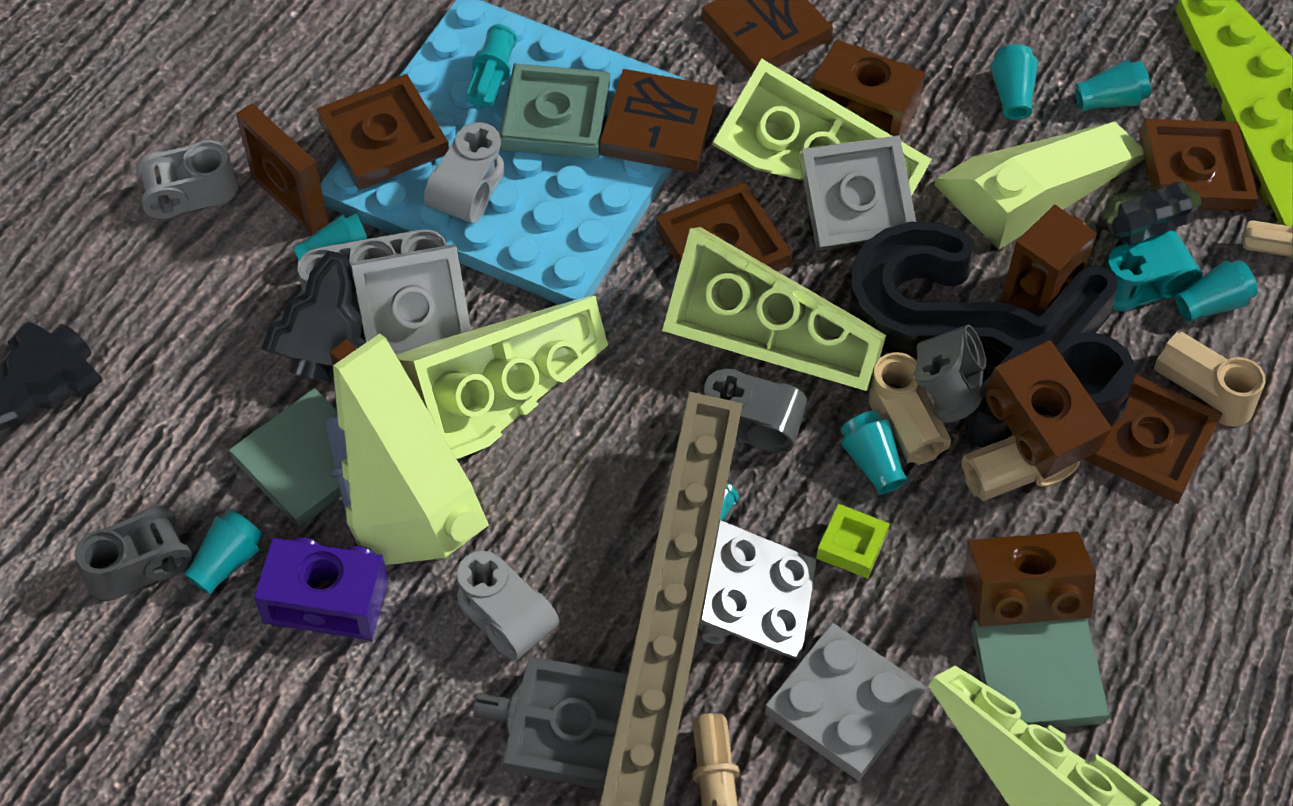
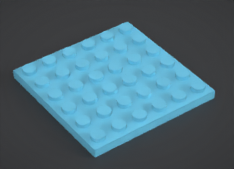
M456 0L400 75L407 74L448 140L449 148L462 127L470 123H488L495 127L500 134L513 63L610 72V88L603 131L623 69L687 80L481 0ZM496 24L506 25L514 30L517 35L516 45L508 62L510 74L507 80L501 83L493 106L490 108L483 107L481 111L473 108L474 104L466 100V92L474 73L472 61L475 55L482 51L489 27ZM500 150L499 155L503 159L505 172L490 196L483 215L476 223H470L426 207L424 203L428 179L444 157L361 190L357 189L339 158L320 185L325 207L346 216H352L357 213L361 222L392 235L416 230L438 232L444 237L447 245H456L459 263L560 305L583 297L593 296L672 169L602 156L600 152L599 158L595 159Z

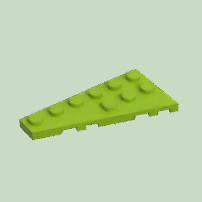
M1178 0L1175 11L1193 50L1201 54L1206 64L1207 71L1205 76L1211 88L1216 87L1223 101L1221 110L1227 122H1238L1249 166L1254 168L1261 183L1259 192L1265 205L1271 204L1278 219V225L1293 227V57L1236 0Z

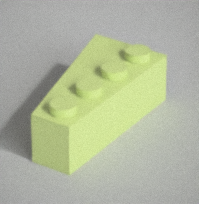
M701 227L690 228L662 331L864 391L871 387L874 367L881 356L886 334Z

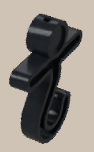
M911 221L885 228L864 243L852 263L850 312L856 318L886 334L882 351L904 353L917 360V344L919 342L959 327L970 325L974 328L982 343L986 361L998 366L1051 340L1109 425L1112 427L1121 420L1130 398L1135 378V364L1128 350L1118 341L1096 333L1112 312L1118 288V280L1109 269L1101 266H1090L1081 270L1045 312H1029L1010 303L915 302L905 298L897 291L896 287L904 281L915 278L929 279L945 286H957L968 279L971 272L974 243L971 237L963 231L941 223ZM991 375L982 384V400L980 405L967 416L965 433L968 439L974 445L981 448L1005 440L1012 433L1004 420L1001 421L993 415L987 404L984 390Z

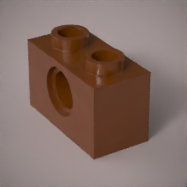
M836 39L813 77L812 89L892 136L900 135L901 138L920 105L926 72Z
M1054 204L1016 241L1000 303H1010L1029 312H1045L1074 277L1087 267L1097 233L1089 228L1080 218L1071 216Z
M1051 340L996 366L984 390L991 412L997 419L1005 421L1016 437V445L1020 455L1026 463L1036 467L1043 479L1098 452L1112 430V427ZM1032 406H1040L1047 409L1052 417L1048 418L1039 415Z
M1079 531L967 541L964 584L979 627L1091 618L1096 571Z

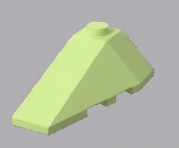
M761 58L712 145L754 170L803 180L799 153L802 149L891 137L892 135ZM901 141L912 196L932 159Z
M1111 122L973 156L936 178L934 186L999 250L1022 236L1054 204L1064 210L1145 160L1142 146L1116 122Z
M587 296L437 340L396 356L454 456L458 459L493 444L502 436L501 431L520 415H527L538 405L537 400L559 382L565 383L608 346L596 297Z
M379 333L333 365L338 426L345 432L347 459L342 461L343 478L349 482L351 505L346 506L347 524L358 546L367 548L375 554L383 555L385 565L448 557L489 526L470 481L386 337Z
M954 665L934 676L929 683V689L1009 806H1160V801L1099 755L1095 754L1089 763L1070 751L1064 744L1066 735L1051 725H1048L1047 728L1036 724L1029 725L1019 719L1021 712L1013 701Z

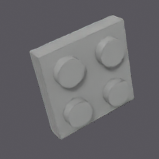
M900 135L802 149L799 153L816 251L863 245L885 228L911 221L916 222Z
M455 244L351 262L366 342L380 333L386 337L394 353L397 355L437 340L471 331Z
M832 623L766 704L764 715L854 779L860 781L923 700L927 687Z

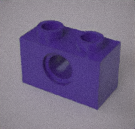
M303 537L293 538L291 541L272 538L254 597L262 622L264 624L373 641L388 585L383 555L375 554L373 551L360 546L340 549L321 546L318 542ZM323 580L335 581L332 586L326 589L313 588L315 584Z

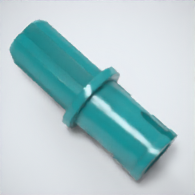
M496 24L489 27L482 51L475 55L472 61L474 73L466 92V100L474 104L473 108L481 111L483 107L490 108L493 106L501 83L507 80L510 74L508 62L516 45L517 35L514 30L506 25Z

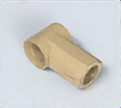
M1176 332L1166 343L1154 366L1156 372L1204 400L1208 407L1223 413L1219 423L1225 426L1236 427L1244 425L1251 420L1265 385V374L1262 368L1254 361L1240 357L1226 359L1183 332Z
M888 353L880 357L874 367L868 399L870 408L879 411L883 419L890 421L894 439L907 463L914 462L920 465L935 460L939 454L949 449L951 438L942 421L936 416L934 407L924 388L918 385L914 378L917 361L904 353ZM888 385H897L901 389L891 388Z
M1041 415L1048 418L1052 417L1051 415ZM1012 434L1010 438L963 455L961 465L964 470L966 484L974 497L977 496L982 501H985L1034 481L1040 487L1054 485L1070 476L1078 468L1080 461L1043 479L1036 467L1029 465L1022 458L1016 445V437Z

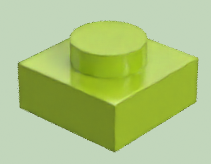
M838 504L819 544L816 559L868 579L887 537L890 523Z

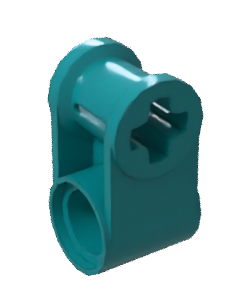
M1172 230L1154 235L1131 246L1126 244L1119 245L1111 251L1107 258V269L1114 273L1118 280V288L1112 310L1120 312L1130 311L1133 308L1165 298H1175L1176 294L1185 291L1203 276L1202 271L1177 232Z

